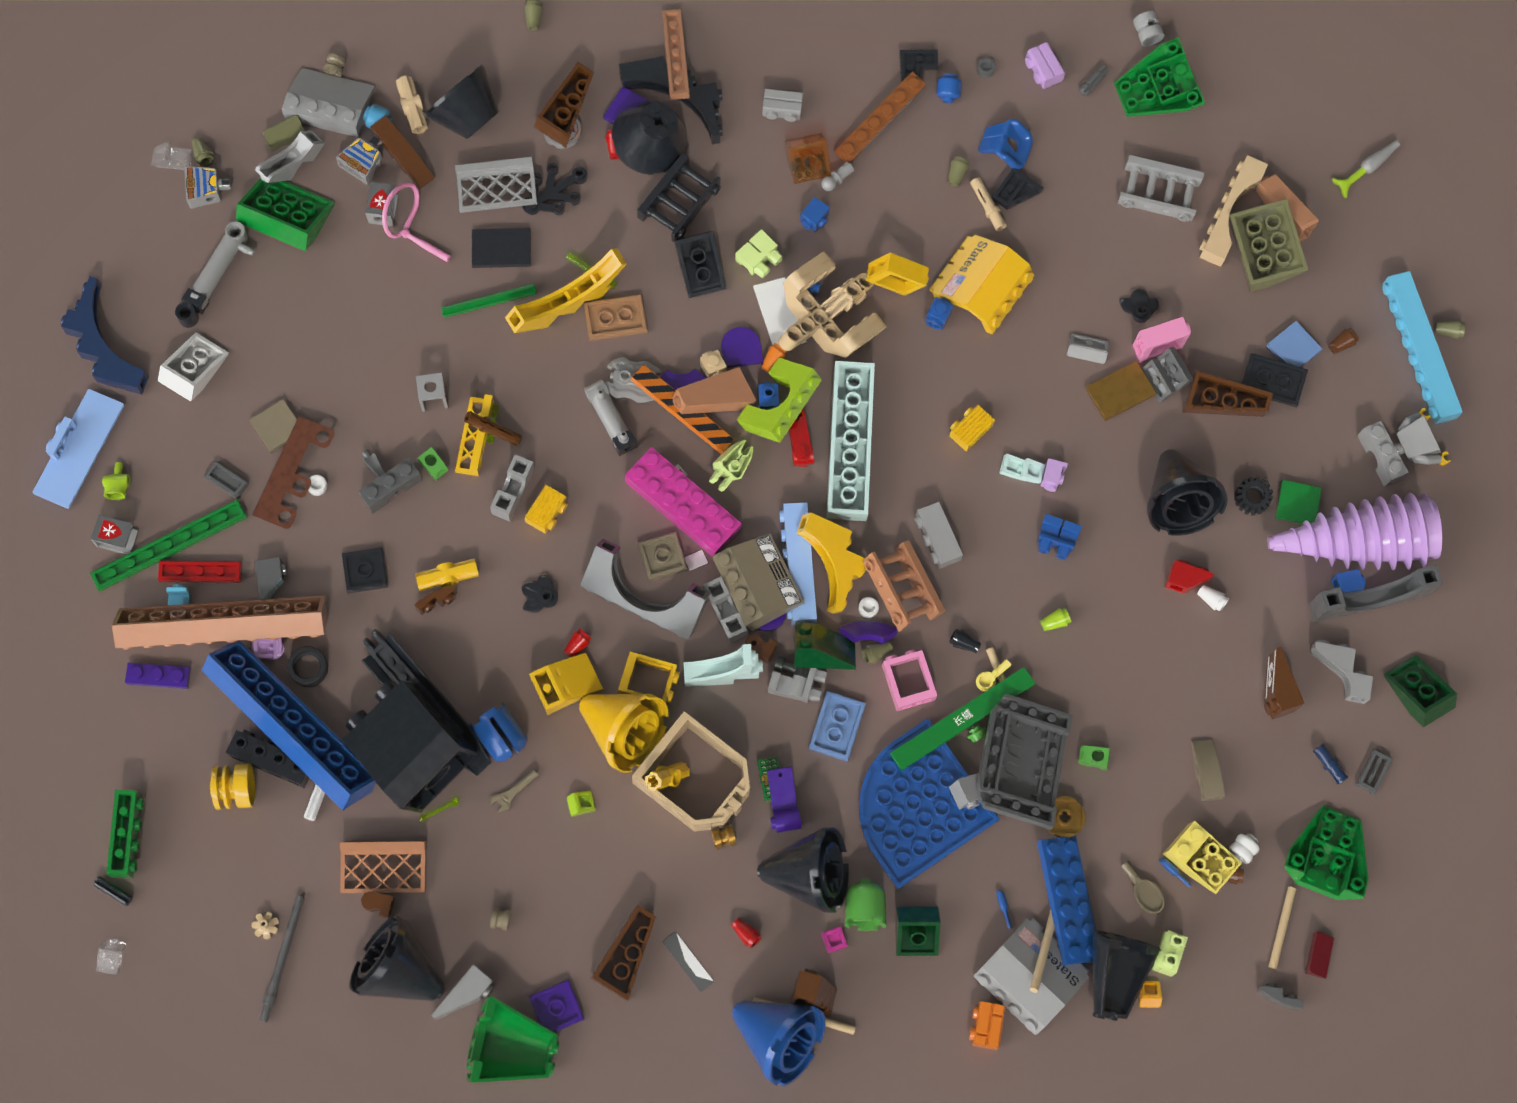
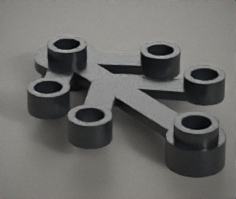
M555 163L548 164L545 191L538 196L539 186L543 183L541 174L535 173V178L540 179V181L535 182L537 204L533 207L529 205L522 206L524 212L529 215H535L539 211L562 215L565 211L564 204L561 202H556L554 205L544 203L549 199L578 205L581 201L578 192L570 194L560 192L574 183H585L587 181V171L582 167H577L572 171L571 176L554 186L555 177L559 172L558 166ZM550 168L556 169L554 172L549 171ZM578 172L583 173L581 176L576 175ZM530 192V196L525 199H532V193ZM574 196L578 197L575 201L571 199ZM556 207H561L562 210L557 211Z

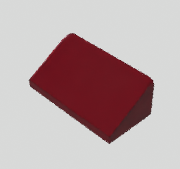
M1317 931L1313 933L1305 974L1326 979L1334 943L1333 937Z

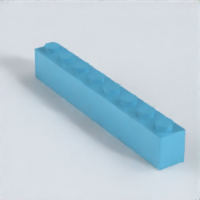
M1408 271L1388 276L1382 286L1383 293L1388 297L1389 309L1394 313L1396 327L1401 332L1403 346L1407 348L1408 359L1414 367L1416 381L1420 383L1422 388V397L1429 407L1428 413L1431 415L1430 418L1433 419L1435 424L1457 419L1463 411L1412 275Z

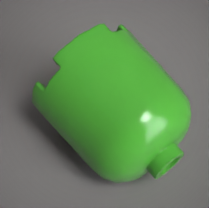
M860 879V882L848 888L845 906V927L851 928V925L858 926L859 931L878 930L880 925L886 928V894L880 885L873 883L871 879Z

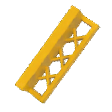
M485 394L484 399L470 397L467 412L472 411L475 413L472 410L474 403L483 404L481 412L477 415L491 419L494 405L493 396ZM464 424L455 473L479 476L487 432H480L478 428L476 432L472 433L469 429V424ZM473 438L475 441L474 449L468 452L465 448V443ZM469 457L471 459L470 468H460L461 462Z

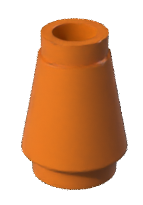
M774 343L773 346L769 347L761 368L769 373L778 358H786L787 351Z

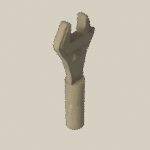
M533 769L510 790L492 796L490 806L498 801L502 807L497 812H502L505 809L508 811L515 795L532 782L538 774Z

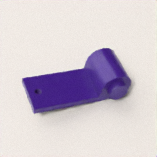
M792 767L767 770L774 816L770 817L772 830L776 829V832L780 833L802 829Z

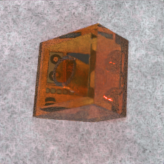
M822 133L784 141L794 184L831 176L827 141Z

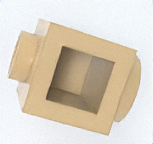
M718 350L707 351L700 357V367L706 378L726 372V364Z

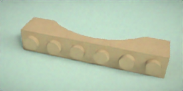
M1248 155L1244 161L1240 160L1235 170L1239 173L1237 177H1232L1229 183L1231 190L1229 193L1225 192L1221 201L1224 203L1223 208H1218L1214 216L1217 221L1215 224L1211 223L1206 233L1210 236L1208 240L1204 239L1199 250L1202 251L1201 259L1219 267L1222 266L1232 245L1228 225L1232 206L1240 197L1258 187L1268 164Z

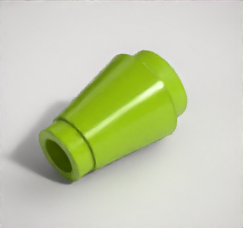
M1058 608L1040 620L1044 631L1068 626L1067 624L1072 622L1066 608Z

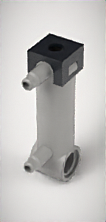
M598 380L584 387V392L613 441V446L618 455L621 456L637 448L636 439L631 430H628L603 380Z

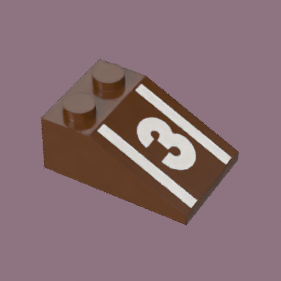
M1281 647L1276 648L1267 657L1264 708L1272 720L1291 714L1305 704Z

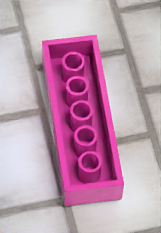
M653 447L625 474L626 484L711 556L722 552L741 531L742 523Z

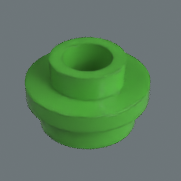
M976 725L968 730L967 738L971 739L972 743L986 736L985 726L980 727Z

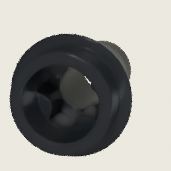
M957 628L954 630L949 641L953 647L977 653L981 646V642L974 639L963 629L959 630Z

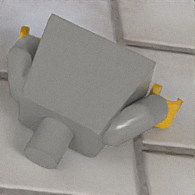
M1422 408L1419 413L1404 419L1396 434L1400 443L1394 446L1398 454L1405 453L1409 461L1417 464H1440L1444 466L1451 462V460L1447 461L1444 459V456L1449 453L1447 451L1441 453L1427 423L1431 415L1424 416L1423 413L1426 411V408Z

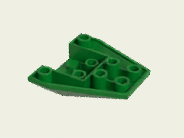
M1179 37L1159 45L1114 82L1127 117L1187 112L1205 104Z
M1322 805L1288 850L1284 868L1295 883L1335 900L1363 899L1369 878L1362 821Z

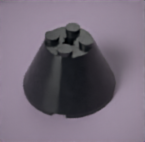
M657 101L638 102L629 105L619 113L612 127L611 137L617 156L626 166L636 172L647 175L668 172L682 153L685 154L687 134L682 121L669 106Z

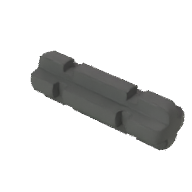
M1105 65L1099 66L1096 72L1087 79L1085 85L1083 84L1079 88L1083 96H1088L1092 89L1109 73Z

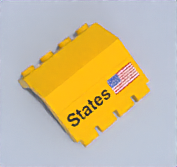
M978 235L973 237L967 236L960 246L961 249H958L949 261L951 264H947L940 273L939 277L941 279L937 278L929 290L935 298H945L951 304L970 311L981 320L986 332L993 334L1001 325L1007 313L1011 311L1017 299L1022 296L1025 288L1032 282L1034 273L1030 264L1010 247Z

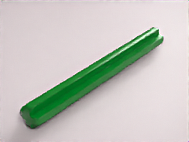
M529 284L442 307L441 311L443 317L447 318L535 295L537 290L534 284Z

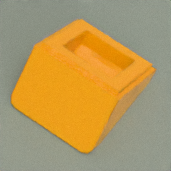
M1145 981L1139 993L1140 1007H1160L1163 999L1160 981Z

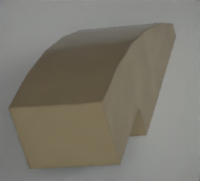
M1192 741L1196 781L1199 782L1201 801L1223 799L1225 797L1223 780L1213 741Z

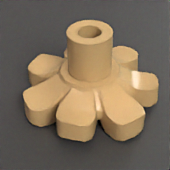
M266 912L265 917L261 913L257 914L256 919L258 921L252 922V928L257 929L254 934L257 937H261L263 934L264 939H270V933L277 934L278 928L275 927V925L279 924L278 918H272L273 914L270 912Z

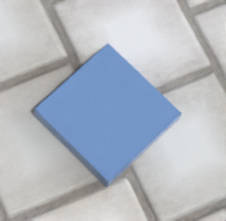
M1297 321L1267 344V347L1281 362L1298 367L1304 366L1322 351V348Z

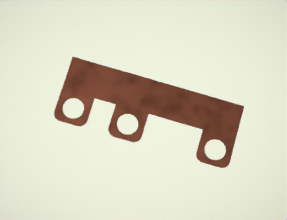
M298 417L252 514L253 516L285 529H289L292 526L297 513L294 509L281 505V502L286 492L300 498L306 496L311 480L295 472L309 443L327 448L334 436V430L303 417ZM322 430L329 433V439L324 443H320L316 438L318 432ZM297 480L305 482L306 488L304 491L296 492L293 489V485ZM283 511H288L291 514V520L285 524L279 521V514Z

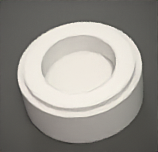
M313 475L309 478L311 485L308 491L312 495L320 496L326 492L328 485L323 476Z
M872 597L863 598L858 606L860 615L865 618L874 617L879 610L878 602Z

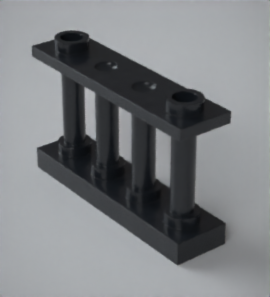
M684 153L680 155L637 209V218L643 222L647 217H652L673 231L671 233L673 242L685 235L686 228L712 195L716 196L721 188L720 177L716 176L710 182L689 168V156ZM681 174H686L707 189L699 196L679 183L678 178ZM670 188H674L694 201L695 204L688 211L669 198L667 192ZM663 202L684 218L676 225L656 211L655 207L658 203Z

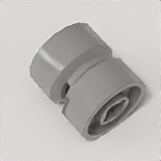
M1147 11L1134 18L1133 23L1136 31L1139 33L1138 36L1142 46H1153L1164 39L1165 35L1161 25H1159L1160 22L1155 11Z

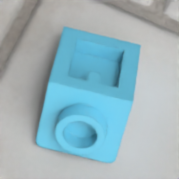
M176 584L173 587H167L166 592L169 594L168 605L190 604L191 592L184 585Z

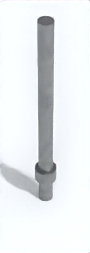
M296 896L269 989L262 1001L264 1005L259 1021L267 1023L272 1006H275L277 1000L275 995L304 897Z

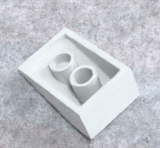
M195 333L160 366L158 381L189 401H192L205 388L227 358L229 352L200 334Z

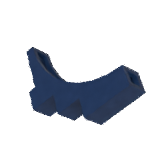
M89 276L88 281L83 285L81 299H78L76 302V311L68 309L66 315H63L61 319V327L66 334L82 338L78 340L76 350L81 358L97 362L92 368V376L96 382L142 395L149 376L145 370L130 365L119 358L105 344L97 319L98 297L102 285L97 278Z

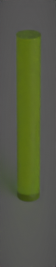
M570 252L567 254L566 259L585 272L592 268V266ZM612 280L610 283L611 288L614 290L618 283Z

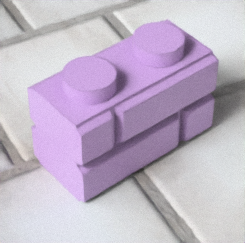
M1048 42L1028 50L1025 63L1029 69L1033 70L1034 79L1037 84L1046 89L1063 81L1065 72Z

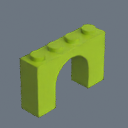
M782 358L777 359L769 371V375L778 385L790 388L786 400L778 407L770 410H763L747 404L737 418V421L745 431L778 443L787 434L822 381L814 368Z

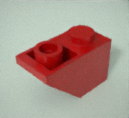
M1175 560L1171 565L1165 588L1184 594L1209 582L1214 573L1209 572L1205 567H1194L1187 561Z

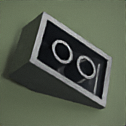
M712 231L674 240L688 298L726 289Z

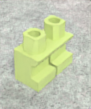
M762 229L738 250L735 255V261L739 265L745 266L751 275L756 273L762 278L770 271V268L765 264L768 260L774 266L782 261V255L777 250V244Z
M1170 930L1168 932L1164 931L1159 944L1160 951L1151 970L1170 977L1175 975L1178 971L1188 937Z

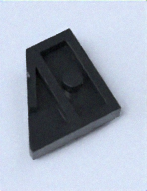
M1012 168L993 194L992 200L1008 210L1040 194L1044 187Z

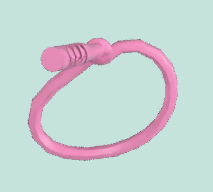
M410 182L402 183L395 187L387 197L382 213V222L386 234L393 239L401 236L405 239L409 238L425 250L448 262L451 255L410 234L408 230L419 207L420 194L418 188ZM411 187L415 196L413 208L403 230L393 234L387 225V211L390 201L398 191Z

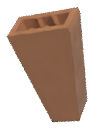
M1276 174L1271 177L1265 176L1262 178L1255 191L1263 203L1266 205L1287 199L1300 242L1308 238L1319 222L1317 217Z
M740 367L677 388L673 395L674 406L679 409L681 414L743 411L747 404L754 406L757 401Z

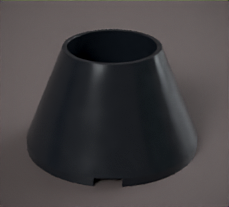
M480 65L474 72L467 75L433 104V107L428 109L424 116L466 139L471 137L499 113L485 67Z

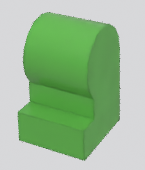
M432 447L417 459L419 464L427 470L435 481L449 471Z
M1081 746L1078 763L1108 771L1110 748Z

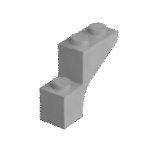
M302 131L289 147L260 163L255 171L267 183L292 180L302 162L314 161L325 143L313 131Z
M1326 640L1315 641L1310 647V653L1341 678L1345 687V700L1362 704L1368 702L1371 696L1373 676H1369L1363 671L1353 672L1356 649L1350 648L1347 644L1333 645Z

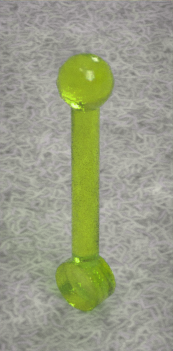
M494 404L492 406V422L494 423L496 421L497 411H499L500 409L499 405ZM489 434L486 438L488 444L494 443L492 434Z
M453 798L450 803L426 815H420L419 821L425 822L427 818L451 806L457 807L459 800Z

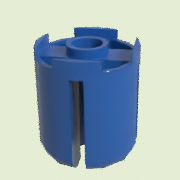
M504 702L501 703V708L496 710L493 707L481 715L479 723L475 726L469 725L491 757L497 762L507 761L513 757V754L490 721H494L516 753L524 749L528 741L527 735Z

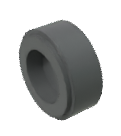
M982 58L977 63L976 71L981 77L989 78L994 74L996 64L990 58Z

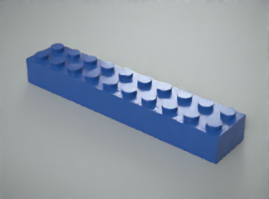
M240 640L208 654L202 672L342 810L372 793L376 782L347 745Z

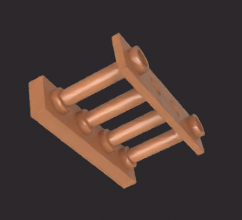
M909 540L902 542L894 550L895 554L879 559L874 551L863 560L865 569L871 576L899 632L911 623L910 619L926 614L931 621L946 611ZM899 561L904 571L887 576L883 566ZM908 578L913 589L897 594L892 583ZM917 596L922 607L906 612L901 601Z

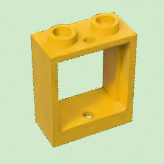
M890 252L868 264L866 281L905 296L927 285L929 267Z
M630 652L618 688V694H643L629 690L633 673L638 663L670 673L662 700H664L666 705L667 702L671 703L674 694L671 688L673 683L677 684L680 672L677 671V665Z

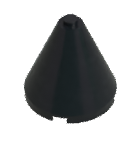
M1176 450L1164 451L1159 457L1147 505V516L1151 526L1158 532L1165 530L1168 535L1181 536L1201 531L1213 524V518L1219 512L1221 515L1223 514L1228 502V497L1222 483Z
M834 827L821 828L763 860L758 865L757 875L763 882L824 913L837 912L835 908L843 906L849 880L848 863L843 864L842 852H847L843 837Z
M392 916L387 919L373 934L363 949L366 953L361 963L359 961L356 962L349 981L350 990L363 996L434 1001L439 999L445 991L443 987L444 982L411 928L399 916H396V918Z

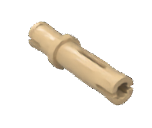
M981 178L973 179L970 184L985 209L986 217L991 220L996 231L1005 229L1007 225L1000 214V208L993 202Z

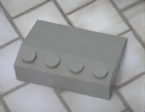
M301 68L286 94L281 110L285 120L297 115L301 124L359 138L364 123L363 116L366 108L370 105L375 86Z

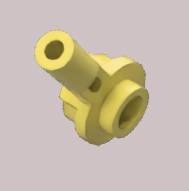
M1006 659L991 673H980L976 678L978 689L986 692L995 686L996 678L1007 670L1011 663Z

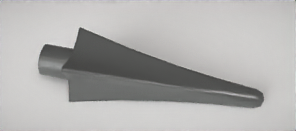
M368 449L362 452L365 458L363 460L364 464L377 477L383 475L385 472L376 454H371Z

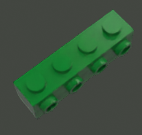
M115 790L106 874L113 878H133L134 873L137 872L138 862L135 860V856L140 848V840L137 837L138 831L142 828V819L139 817L140 810L144 808V798L136 790Z

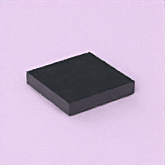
M382 547L342 553L347 594L388 588Z

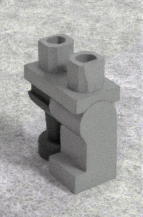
M778 655L769 683L768 693L808 703V700L820 701L822 689L812 687L814 681L825 683L827 671L821 668L794 667V663L786 662L785 657ZM783 669L792 672L793 677L781 675Z

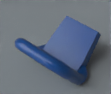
M1009 119L1005 123L986 128L978 151L980 153H996L1011 168L1021 170L1025 166L1032 148V134L1019 120ZM1008 137L1017 142L1016 151H1013L1009 145Z

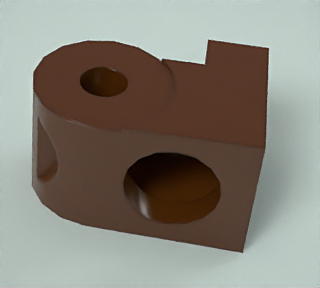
M755 634L748 636L745 644H751V650H755L759 660L769 664L777 648V641L769 639L768 643H766Z
M366 892L362 896L361 904L367 911L375 912L378 910L382 918H390L395 901L393 896L377 892Z

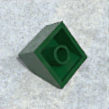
M896 907V956H938L941 924L938 907Z

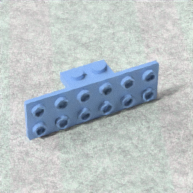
M88 389L73 418L64 417L58 423L53 439L48 441L46 452L51 458L38 480L33 494L69 509L122 412L124 404Z

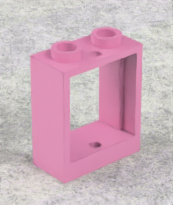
M1180 317L1139 331L1132 345L1139 362L1158 357L1170 347H1175L1176 350L1182 349L1190 336L1191 328L1188 322H1185L1184 318Z
M913 649L905 652V655L900 657L892 655L885 658L886 661H883L882 668L896 711L936 700L937 693L922 650L917 651ZM918 659L928 690L901 698L891 667Z

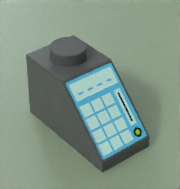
M279 557L255 561L260 600L271 599L285 581L284 575H287L286 563H282Z

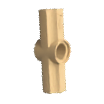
M402 76L396 80V85L401 97L400 101L405 116L407 115L412 134L424 133L428 127L423 114L424 110L420 96L416 92L412 77Z

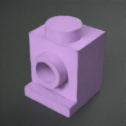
M1048 458L1040 486L1045 487L1047 491L1055 492L1058 484L1062 485L1064 472L1068 463Z

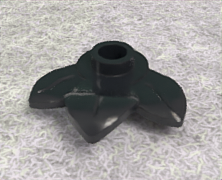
M1136 289L1133 291L1131 298H1120V305L1124 312L1132 314L1136 322L1144 323L1150 319L1151 313L1157 311L1159 301L1157 298L1149 299L1146 291Z
M540 575L537 583L528 582L521 587L522 593L528 598L523 606V610L527 612L537 613L544 607L550 608L555 606L558 601V594L553 589V582L547 576ZM550 594V598L545 600V597Z

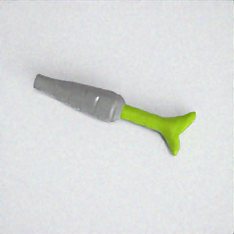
M1395 140L1387 147L1366 158L1361 163V168L1347 179L1333 178L1332 182L1340 187L1343 197L1347 198L1351 184L1364 174L1373 173L1400 147V143Z

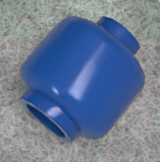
M944 74L943 77L938 79L936 94L942 99V102L954 103V100L961 97L962 81L958 79L957 75Z

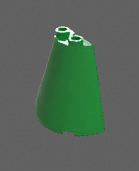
M487 997L481 1008L484 1014L477 1018L470 1042L466 1069H470V1073L466 1075L467 1081L481 1083L540 1079L552 1076L555 1069L552 1056L557 1054L559 1049L558 1035L496 998Z

